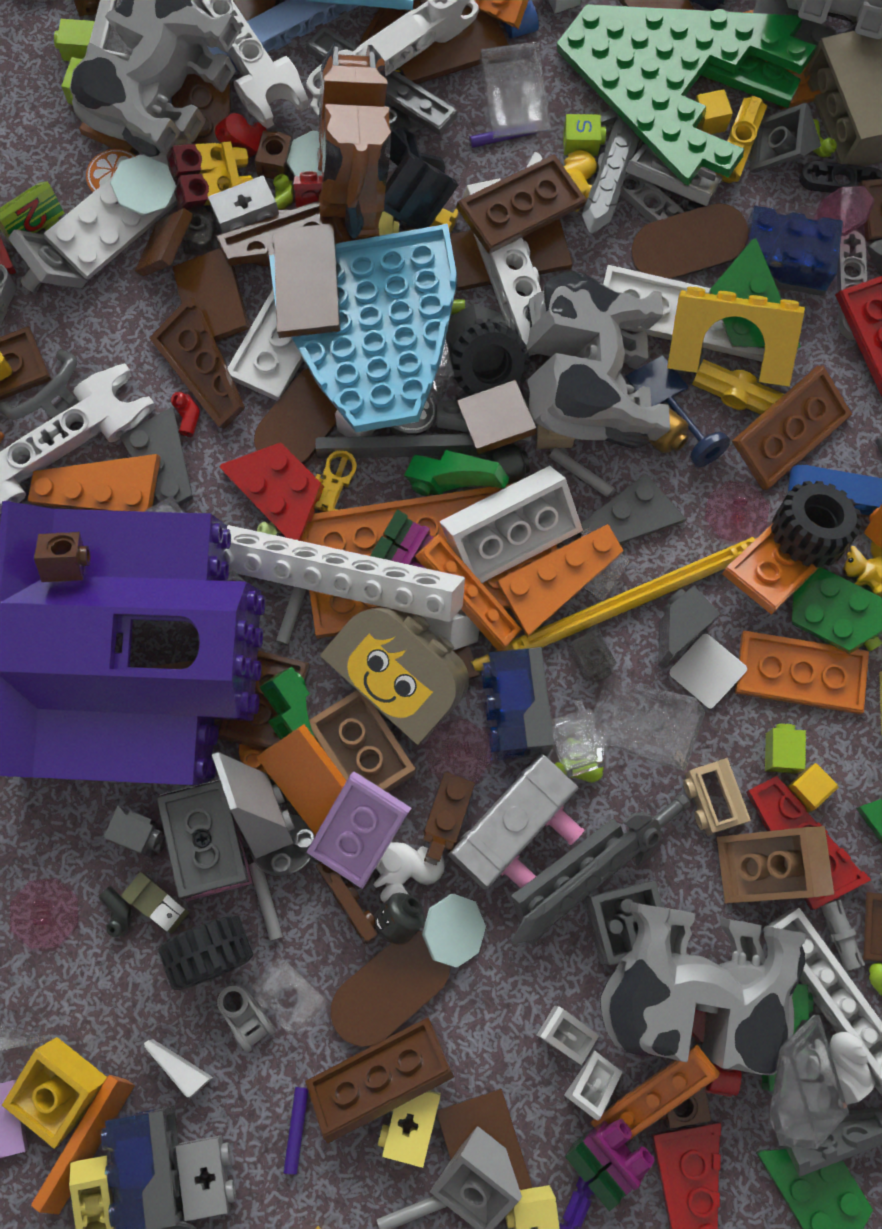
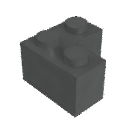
M646 881L587 896L583 899L600 964L613 965L620 963L621 959L632 951L636 940L633 922H637V920L630 912L631 902L663 907L656 881Z

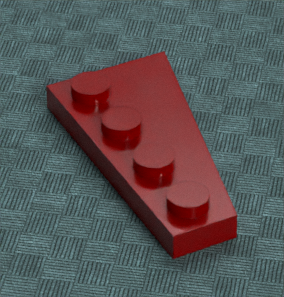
M778 776L746 791L767 831L822 826L806 811V807ZM826 829L834 895L804 898L810 910H815L871 881L864 871H860L850 860L851 857L830 838Z

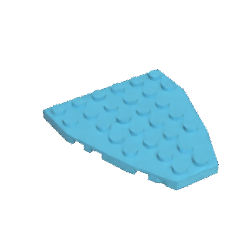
M448 224L337 243L341 331L291 337L318 386L356 433L419 422L441 363L458 281ZM269 255L276 307L275 256Z

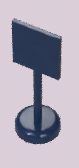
M663 355L627 374L625 378L634 387L635 391L643 386L650 387L651 406L659 403L662 404L666 401L674 412L687 421L688 429L698 440L690 454L691 461L695 467L700 468L710 464L727 450L730 445V439L725 433L719 431L704 437L673 397L688 389V385L674 369L667 368L668 361Z

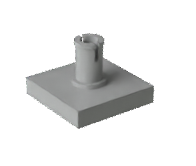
M14 229L8 237L9 241L30 267L25 276L21 278L22 285L29 291L37 292L42 283L83 288L87 283V280L44 239V235Z

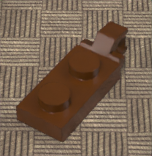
M448 772L443 773L422 834L424 835L423 841L429 843L424 859L425 862L437 865L440 862L444 849L452 850L456 843L475 782Z
M322 862L316 864V869L362 942L367 945L376 939L378 934L375 931V918L369 910L363 913L356 902L360 899V896L352 883L348 882L345 884L339 873Z

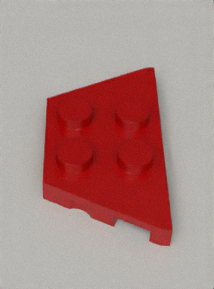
M281 442L222 463L219 466L286 538L304 542L302 540L307 523L312 521L315 513V504L320 500L325 486Z

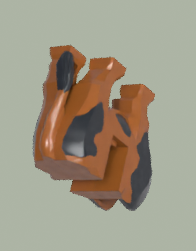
M334 42L322 61L320 73V147L318 148L317 156L318 170L322 172V191L319 194V212L322 217H345V227L352 240L380 236L379 220L384 210L391 146L389 107H385L387 91L385 60L373 45H368L366 56L338 54L337 42Z

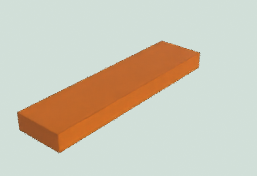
M439 534L433 537L415 555L426 569L465 577L463 606L461 609L499 652L504 650L522 630Z
M696 1044L689 1049L688 1062L672 1061L605 1109L601 1118L598 1121L593 1119L591 1124L595 1128L603 1121H606L609 1125L619 1119H623L631 1129V1138H633L717 1079L720 1072Z
M113 1075L107 1076L32 1202L31 1206L39 1213L60 1214L71 1195L69 1186L70 1162L93 1158L135 1087L133 1083Z

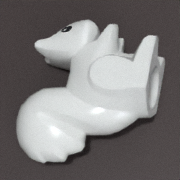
M391 842L376 867L380 876L373 884L376 888L386 885L380 895L381 901L385 903L395 893L408 894L403 884L410 877L420 884H434L444 873L445 862L443 856H441L440 862L437 865H433L424 861L428 850L427 847L421 846L416 851L405 843Z
M847 1032L836 1033L832 1035L830 1046L818 1037L816 1039V1048H808L814 1069L826 1075L824 1084H836L837 1088L842 1092L840 1096V1104L842 1106L861 1101L873 1090L875 1080L867 1065L868 1053L861 1040L855 1035Z

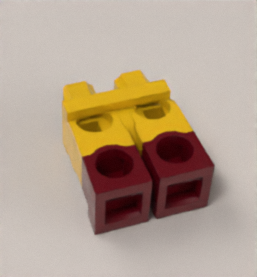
M231 141L222 142L221 144L173 145L166 155L170 173L176 184L175 196L179 210L183 208L191 210L193 207L211 205L208 196L253 179L251 175L239 176L237 168H243L248 165V155L246 148L232 147Z

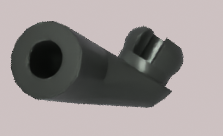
M109 886L100 894L98 899L111 910L110 921L106 925V932L109 936L117 938L124 936L128 932L132 909Z

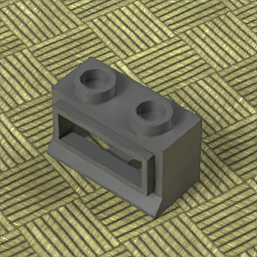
M117 806L103 837L115 842L117 845L152 859L155 853L160 854L166 844L165 834L160 830L161 825L132 811L128 812L120 806Z

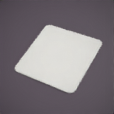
M703 634L670 669V676L706 707L713 708L746 673L747 666L710 635Z

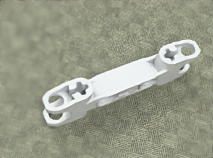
M192 0L197 7L201 8L212 18H219L227 13L234 15L242 28L227 52L243 75V77L234 81V86L247 111L264 127L269 128L274 125L272 120L273 114L269 106L274 100H289L301 111L309 108L308 97L299 78L298 71L287 56L274 62L271 60L233 0Z
M428 0L362 43L353 52L341 50L338 54L366 56L368 45H373L385 60V76H387L428 48L434 41L439 43L447 42L461 33L476 19L479 5L474 0ZM466 5L471 7L472 12L469 15H461ZM321 65L309 75L306 82L307 88L314 96L310 104L311 110L318 118L320 89L314 86V82L320 78Z
M126 364L97 372L83 380L73 390L79 403L0 451V514L2 501L20 503L25 498L26 493L20 486V483L31 477L33 471L43 470L100 432L103 433L109 442L119 440V436L135 428L155 409L154 402L149 396L129 403L121 402L115 397L117 390L131 377L130 369ZM74 422L84 423L83 427L79 430L72 431L69 429L70 425ZM60 431H64V434L66 436L65 438H63L61 433H59ZM51 440L54 444L49 446L45 442ZM21 455H30L27 463H16Z

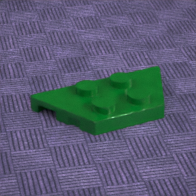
M756 238L746 246L709 290L710 294L718 295V291H729L736 293V298L749 299L750 295L767 297V302L780 304L782 299ZM736 316L721 319L732 347H757L765 349L762 332L753 322Z
M819 567L793 593L792 625L851 654L862 647L869 639H874L882 634V597Z
M764 1149L756 1152L801 1229H864L873 1209L843 1160L799 1177L787 1149Z

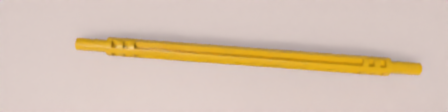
M751 537L539 628L528 638L526 635L513 639L504 650L500 652L496 650L471 661L475 671H482L502 661L505 663L517 659V657L526 655L528 648L545 647L719 572L734 561L756 539Z

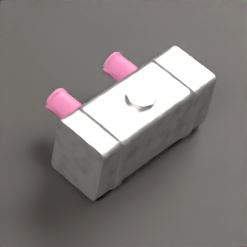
M541 754L516 777V781L472 829L460 838L461 841L450 851L448 856L483 889L489 888L500 875L503 876L504 874L521 889L536 876L518 859L520 857L519 854L544 826L550 825L569 845H572L585 831L562 810L564 808L563 805L579 787L545 755Z

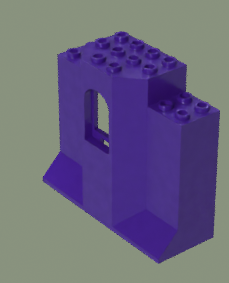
M2 501L0 521V776L200 785L211 782V779H214L216 766L212 759L213 745L217 744L219 734L218 726L214 725L215 719L253 721L254 714H257L259 710V695L255 694L256 681H259L261 678V662L257 661L258 648H261L263 645V629L259 628L260 615H264L265 596L261 595V590L248 582L227 581L229 577V564L225 562L226 549H229L231 545V532L227 529L226 524L211 513L51 509ZM80 532L83 545L89 546L91 558L90 566H85L83 580L41 582L34 560L38 534ZM133 620L191 623L197 629L200 641L198 655L193 664L185 669L130 667ZM116 633H123L122 653H115Z

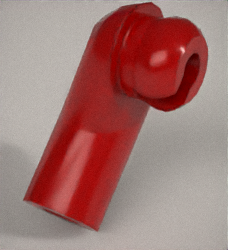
M176 392L171 397V405L175 407L182 417L178 432L183 436L193 437L200 416V409L188 394Z

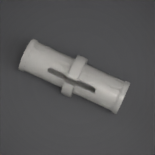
M841 899L821 906L820 908L831 933L829 935L830 942L835 944L843 969L848 971L864 966L865 963L854 937L856 931L854 928H851L847 920Z

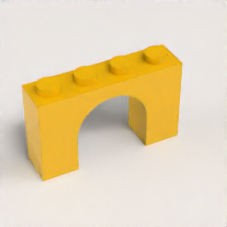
M687 287V291L681 290L675 315L667 365L668 369L697 373L700 366L704 337L708 329L715 322L723 318L743 317L753 322L760 329L765 341L759 382L790 387L805 307L799 306V302L783 299L780 300V304L767 302V297L750 295L749 299L736 298L737 294L729 291H718V295L706 294V290L699 287Z

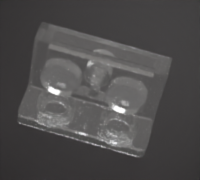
M581 699L574 701V713L551 720L554 749L568 778L604 767V752L608 751L603 733L597 734L595 730L596 721L592 710H586Z

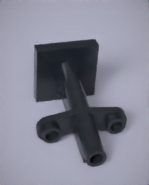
M390 127V160L398 167L386 183L383 211L415 229L430 227L459 185L455 179L445 174V163L441 157L420 153L415 135L406 127H399L396 130Z

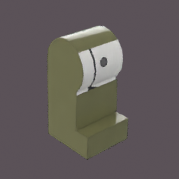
M142 872L136 876L121 895L129 904L133 905L148 918H151L170 934L176 931L190 913L147 874Z

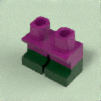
M397 509L370 556L425 568L416 563L417 558L415 555L433 538L430 535V528L420 526L408 519V515Z
M619 1119L609 1125L606 1121H603L577 1139L565 1155V1158L585 1182L592 1178L588 1186L609 1212L620 1203L624 1196L632 1190L639 1188L645 1174L655 1161L651 1153L643 1146L633 1153L626 1147L624 1143L630 1140L632 1133L623 1119Z

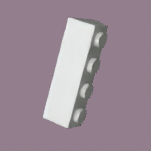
M551 466L439 521L449 546L481 583L583 531L566 478Z

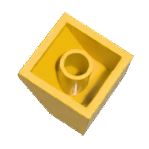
M56 1037L35 1049L2 1103V1106L55 1149L83 1118L107 1076Z

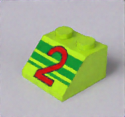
M48 181L38 182L0 207V230L8 241V237L14 229L36 233L42 228L47 231L59 221L60 216L65 214Z

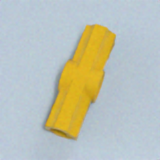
M752 96L744 98L727 142L744 148V154L729 178L718 174L722 176V181L731 183L739 182L767 108V105L763 103L761 98Z
M703 359L692 385L721 397V401L736 410L747 408L760 415L784 395L779 391L758 383L757 378L748 371L738 369L732 372Z

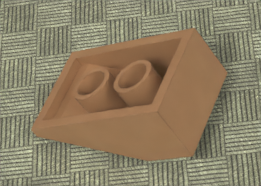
M825 826L717 837L725 903L834 895Z

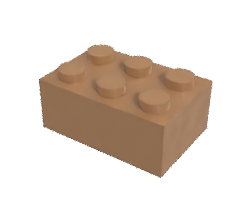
M358 690L309 719L315 739L346 780L354 771L388 793L416 775L415 767L376 707Z

